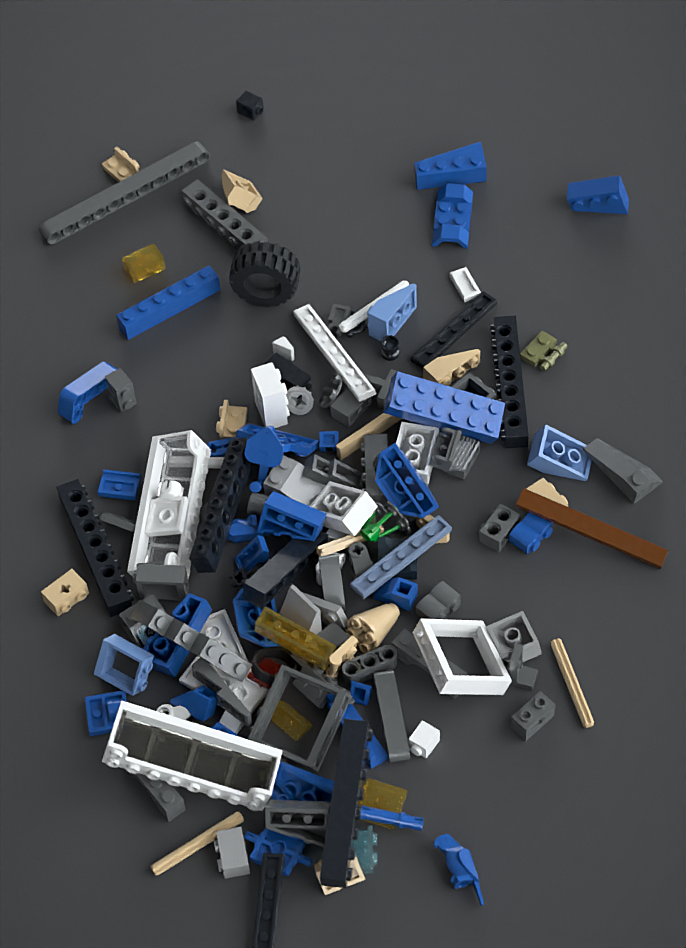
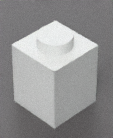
M422 720L409 738L410 751L416 756L421 755L427 758L440 741V731Z

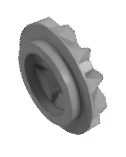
M297 385L287 391V407L290 412L304 415L312 409L314 399L311 392L306 390V387H299ZM300 395H302V401H304V402H301V403L297 406V400H298V399H296V398H298Z

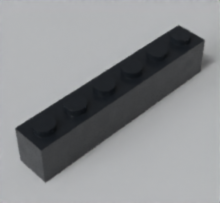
M321 531L315 541L290 539L283 549H279L272 559L269 558L261 569L258 568L250 579L247 578L242 585V598L261 609L264 608L319 556L316 552L317 546L327 543L329 534Z

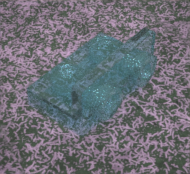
M368 826V830H360L358 840H354L353 848H356V856L363 873H373V865H378L377 852H373V846H377V833H373V826Z

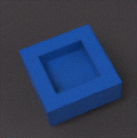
M338 431L319 432L320 452L337 451L336 445L339 444Z

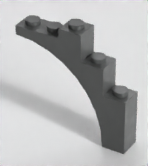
M141 600L138 601L129 616L141 625L185 648L240 682H243L252 667L251 663L226 649L218 642Z

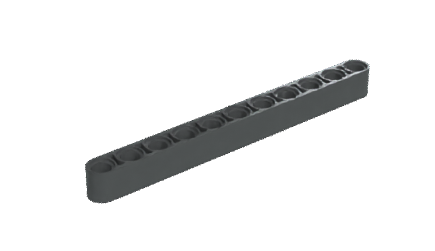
M193 142L45 221L40 225L39 231L48 243L55 244L208 161L210 154L200 142Z

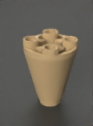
M389 603L353 615L347 622L345 633L349 637L353 635L358 640L357 645L363 653H367L376 649L397 621L400 611L395 604Z

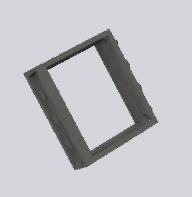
M281 665L278 673L274 675L275 681L272 687L266 692L264 705L257 712V720L249 729L251 732L247 740L283 750L282 757L318 772L352 696L344 690ZM290 677L336 696L307 760L262 740Z

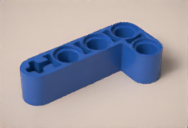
M103 361L63 388L59 395L58 414L73 424L77 423L83 415L84 404L107 389L104 376L117 370V368Z

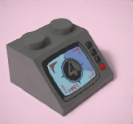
M153 594L141 600L165 612ZM135 604L121 612L119 618L122 628L135 645L142 649L147 644L146 641L149 637L154 636L156 632L129 617L136 606Z

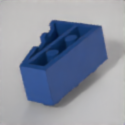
M620 175L568 183L567 201L572 211L628 214L629 197Z
M273 491L264 504L257 533H274V536L283 534L290 535L291 538L315 541L323 529L327 513Z

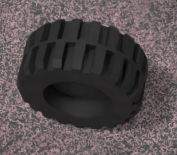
M255 241L253 244L247 243L240 247L233 255L229 283L238 297L244 298L248 303L252 302L258 306L265 305V307H270L271 305L279 306L281 303L284 304L292 299L297 292L301 272L300 263L292 252H289L286 247H280L277 243L271 244L268 241H264V243L260 241Z

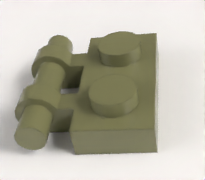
M541 331L520 353V359L534 367L541 363L540 369L546 371L555 364V360L565 353L564 350L568 346L565 342L555 346L557 339Z

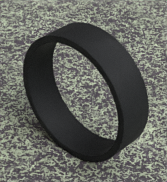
M264 647L255 652L251 667L253 675L259 681L272 686L275 681L274 675L260 669L256 663L257 660L264 657L278 658L286 662L294 670L297 669V662L291 657V653L284 649ZM290 677L287 684H289L294 678Z

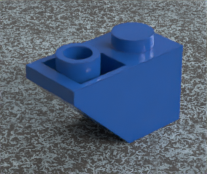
M400 577L389 579L376 590L373 599L387 604L393 603L398 608L410 612L418 597L417 583Z
M203 685L175 696L170 700V703L175 706L185 707L195 719L204 721L214 715L217 706V692Z

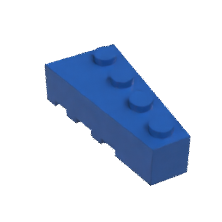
M481 141L415 162L414 175L417 190L443 187L445 184L485 182L487 167Z
M189 593L175 608L171 617L185 623L200 633L212 612V608L206 599ZM158 633L150 636L146 641L147 644L142 649L154 655L152 669L175 678L190 651Z

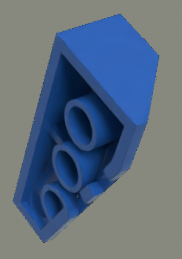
M284 762L279 763L274 783L289 798H293L295 801L331 802L334 781Z

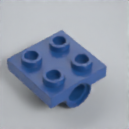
M125 691L85 697L90 736L111 733L121 701L127 702ZM121 722L117 732L131 730L129 724Z

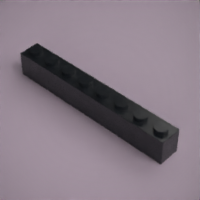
M343 720L319 877L321 886L347 888L348 881H352L353 868H350L351 861L355 860L356 848H353L354 840H358L359 828L356 827L357 820H361L362 814L359 802L364 799L365 788L362 787V781L367 779L365 761L370 759V749L367 747L368 742H372L373 729H370L369 721Z

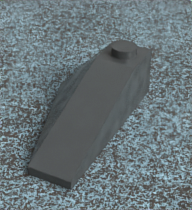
M598 438L583 448V451L633 504L663 483L649 467Z

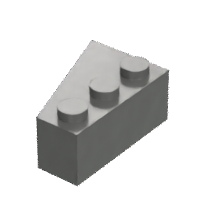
M270 800L265 807L266 828L289 837L294 836L309 844L319 845L324 849L331 802Z

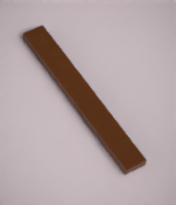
M523 488L515 505L519 509L661 569L669 551Z

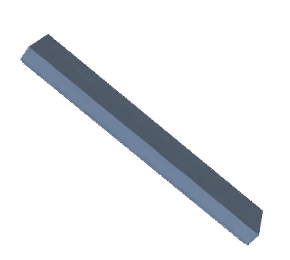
M439 515L352 581L350 587L365 599L450 533L452 527Z

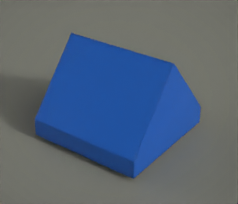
M352 681L349 692L356 703L367 706L373 689L372 686Z

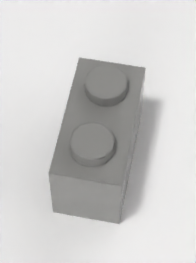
M242 827L216 831L218 839L214 840L216 853L220 852L221 859H217L219 872H224L225 879L250 874Z

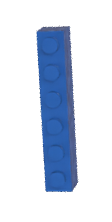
M208 265L117 314L119 329L128 340L220 291L219 276Z

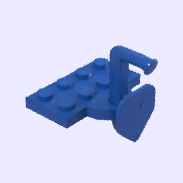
M248 423L238 429L236 433V438H248L245 448L247 460L260 464L258 481L250 484V490L253 493H257L264 488L263 483L268 477L269 468L280 465L284 452L292 451L297 456L306 457L319 447V440L275 430L274 426L262 427Z

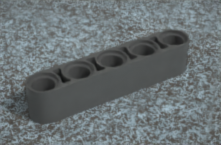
M394 670L373 672L389 762L410 760L409 745Z

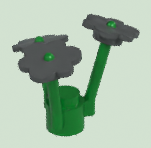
M390 501L387 502L390 506L388 507L390 511L388 513L381 503L375 502L378 507L364 523L360 531L361 536L367 542L371 543L373 541L375 543L379 540V537H384L396 530H399L404 535L410 532L408 520L405 517L403 518L398 508ZM374 516L383 517L377 523H370ZM395 516L396 526L379 534L381 531L380 526L389 517Z

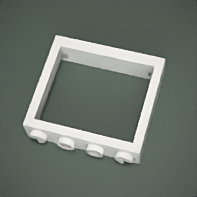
M419 620L413 635L440 694L504 695L512 681L483 621ZM435 636L473 637L491 676L453 675Z

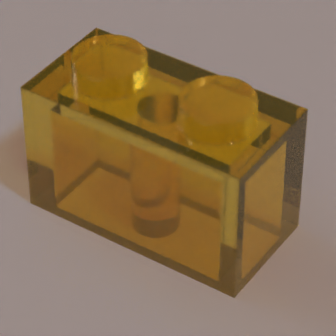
M151 244L122 258L124 269L133 283L144 280L166 269L164 257L155 244Z

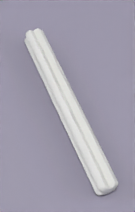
M408 281L400 282L340 323L339 328L341 332L346 333L367 319V311L370 306H373L379 299L408 286Z

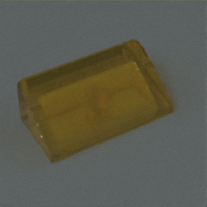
M284 700L279 701L271 718L274 723L295 741H298L313 726L312 723Z

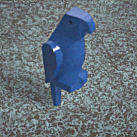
M251 514L247 519L233 520L227 540L236 544L251 541L257 535L268 536L274 533H257V517Z
M449 834L440 835L434 841V848L437 847L445 854L447 867L452 873L450 883H453L455 889L472 884L480 906H483L484 901L479 886V878L470 851L463 848Z

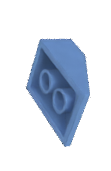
M416 284L408 285L379 299L373 306H370L367 311L369 336L381 341L383 337L387 335L394 336L417 308Z
M544 425L534 434L527 465L542 473L587 481L592 459L583 451V448L587 446L586 444L548 425Z

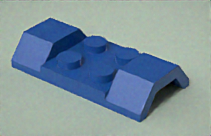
M445 184L438 190L432 246L436 247L442 241L457 242L463 248H468L473 191L466 185Z

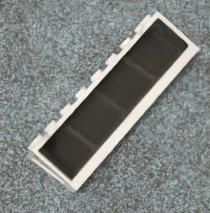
M121 701L102 762L110 767L124 768L133 774L147 775L152 780L160 779L166 781L172 786L186 787L191 792H202L211 798L225 799L234 805L241 804L253 811H263L272 794L283 750Z

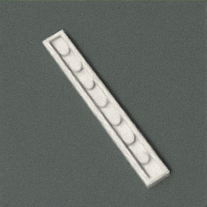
M310 304L294 310V317L335 371L342 375L343 381L357 400L360 402L376 395L373 386Z

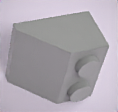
M524 611L486 626L502 661H507L508 653L510 650L513 651L515 643L524 645L523 662L542 654L539 642Z

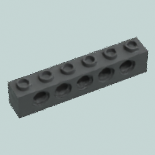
M198 179L182 190L184 205L190 207L198 217L201 216L210 227L215 228L220 236L228 239L232 246H236L239 249L247 243L253 244L255 241L264 243V241H267V237Z

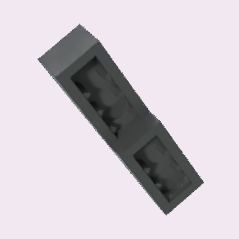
M199 658L192 665L193 677L209 689L217 692L218 705L249 727L252 724L251 713L210 663Z

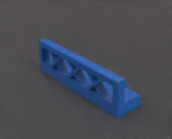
M332 694L326 696L329 710L335 700ZM348 704L340 726L343 727L344 719L364 721L352 704ZM373 734L372 742H368L367 747L370 749V759L366 761L371 769L388 760V754Z

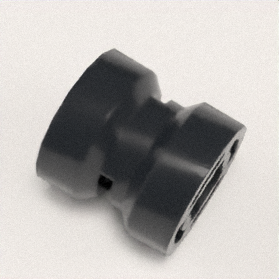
M387 335L382 338L381 356L383 359L393 361L399 357V340L397 337Z

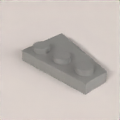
M303 593L320 609L321 622L326 625L335 622L345 632L348 619L341 606Z

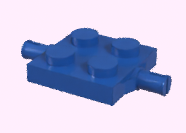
M267 828L260 835L249 831L245 834V840L255 843V848L250 856V861L262 866L263 853L285 854L283 875L289 877L293 867L298 862L308 867L312 864L313 858L302 854V850L306 845V842L294 836L289 837Z

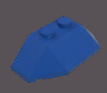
M396 443L379 453L375 482L388 501L397 507L401 514L424 518L439 508L432 492Z
M241 588L232 601L239 636L262 647L284 646L274 598L261 609L242 598L243 589Z

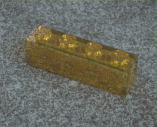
M267 607L263 609L255 622V632L324 670L329 665L330 656L336 651V645Z

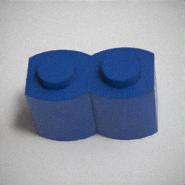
M528 513L522 522L516 525L510 532L509 542L526 554L536 551L540 546V541L544 538L547 539L552 534V522Z

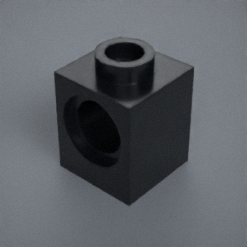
M247 90L236 100L237 113L253 121L263 113V98Z

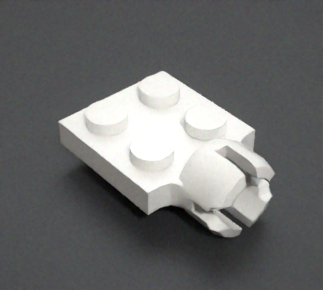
M168 481L163 482L158 498L151 499L145 534L148 537L183 534L189 499L186 496H182L184 488L180 483L170 481L167 488Z

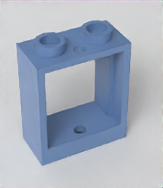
M113 634L103 639L94 675L134 696L144 691L147 687V677L153 667L152 660L154 655ZM117 650L140 662L135 680L113 668Z

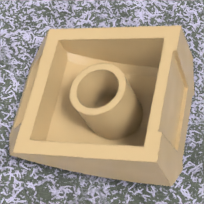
M222 170V184L229 206L238 207L246 213L255 210L263 198L253 184L231 172Z

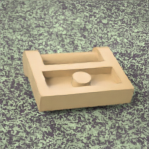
M353 635L330 656V667L326 670L327 676L336 679L342 665L346 661L355 658L354 654L357 651L358 640Z

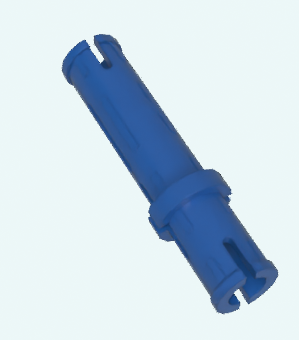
M361 805V819L398 826L399 829L422 830L424 820L422 817L406 815L405 812L395 813Z

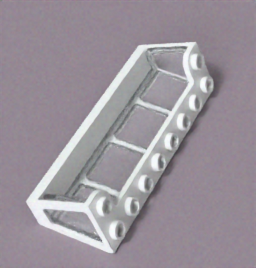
M192 430L152 437L127 572L132 576L134 571H137L138 564L186 566L187 577L189 578L191 566L189 556L196 539L203 491L205 490V479L208 473V462L211 456V449ZM168 481L167 488L170 481L180 483L184 488L182 496H186L189 499L183 534L148 537L145 534L151 499L158 498L163 482Z

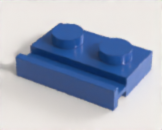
M104 469L98 488V496L136 501L140 480L142 479L141 474Z

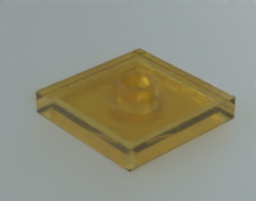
M368 778L364 787V799L360 800L359 807L364 805L401 813L408 790ZM364 820L393 830L395 828L394 825Z

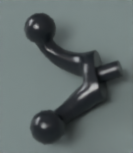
M352 310L351 315L355 314L358 311ZM365 320L359 323L360 327L355 331H348L347 336L351 338L358 333L364 332L368 328Z

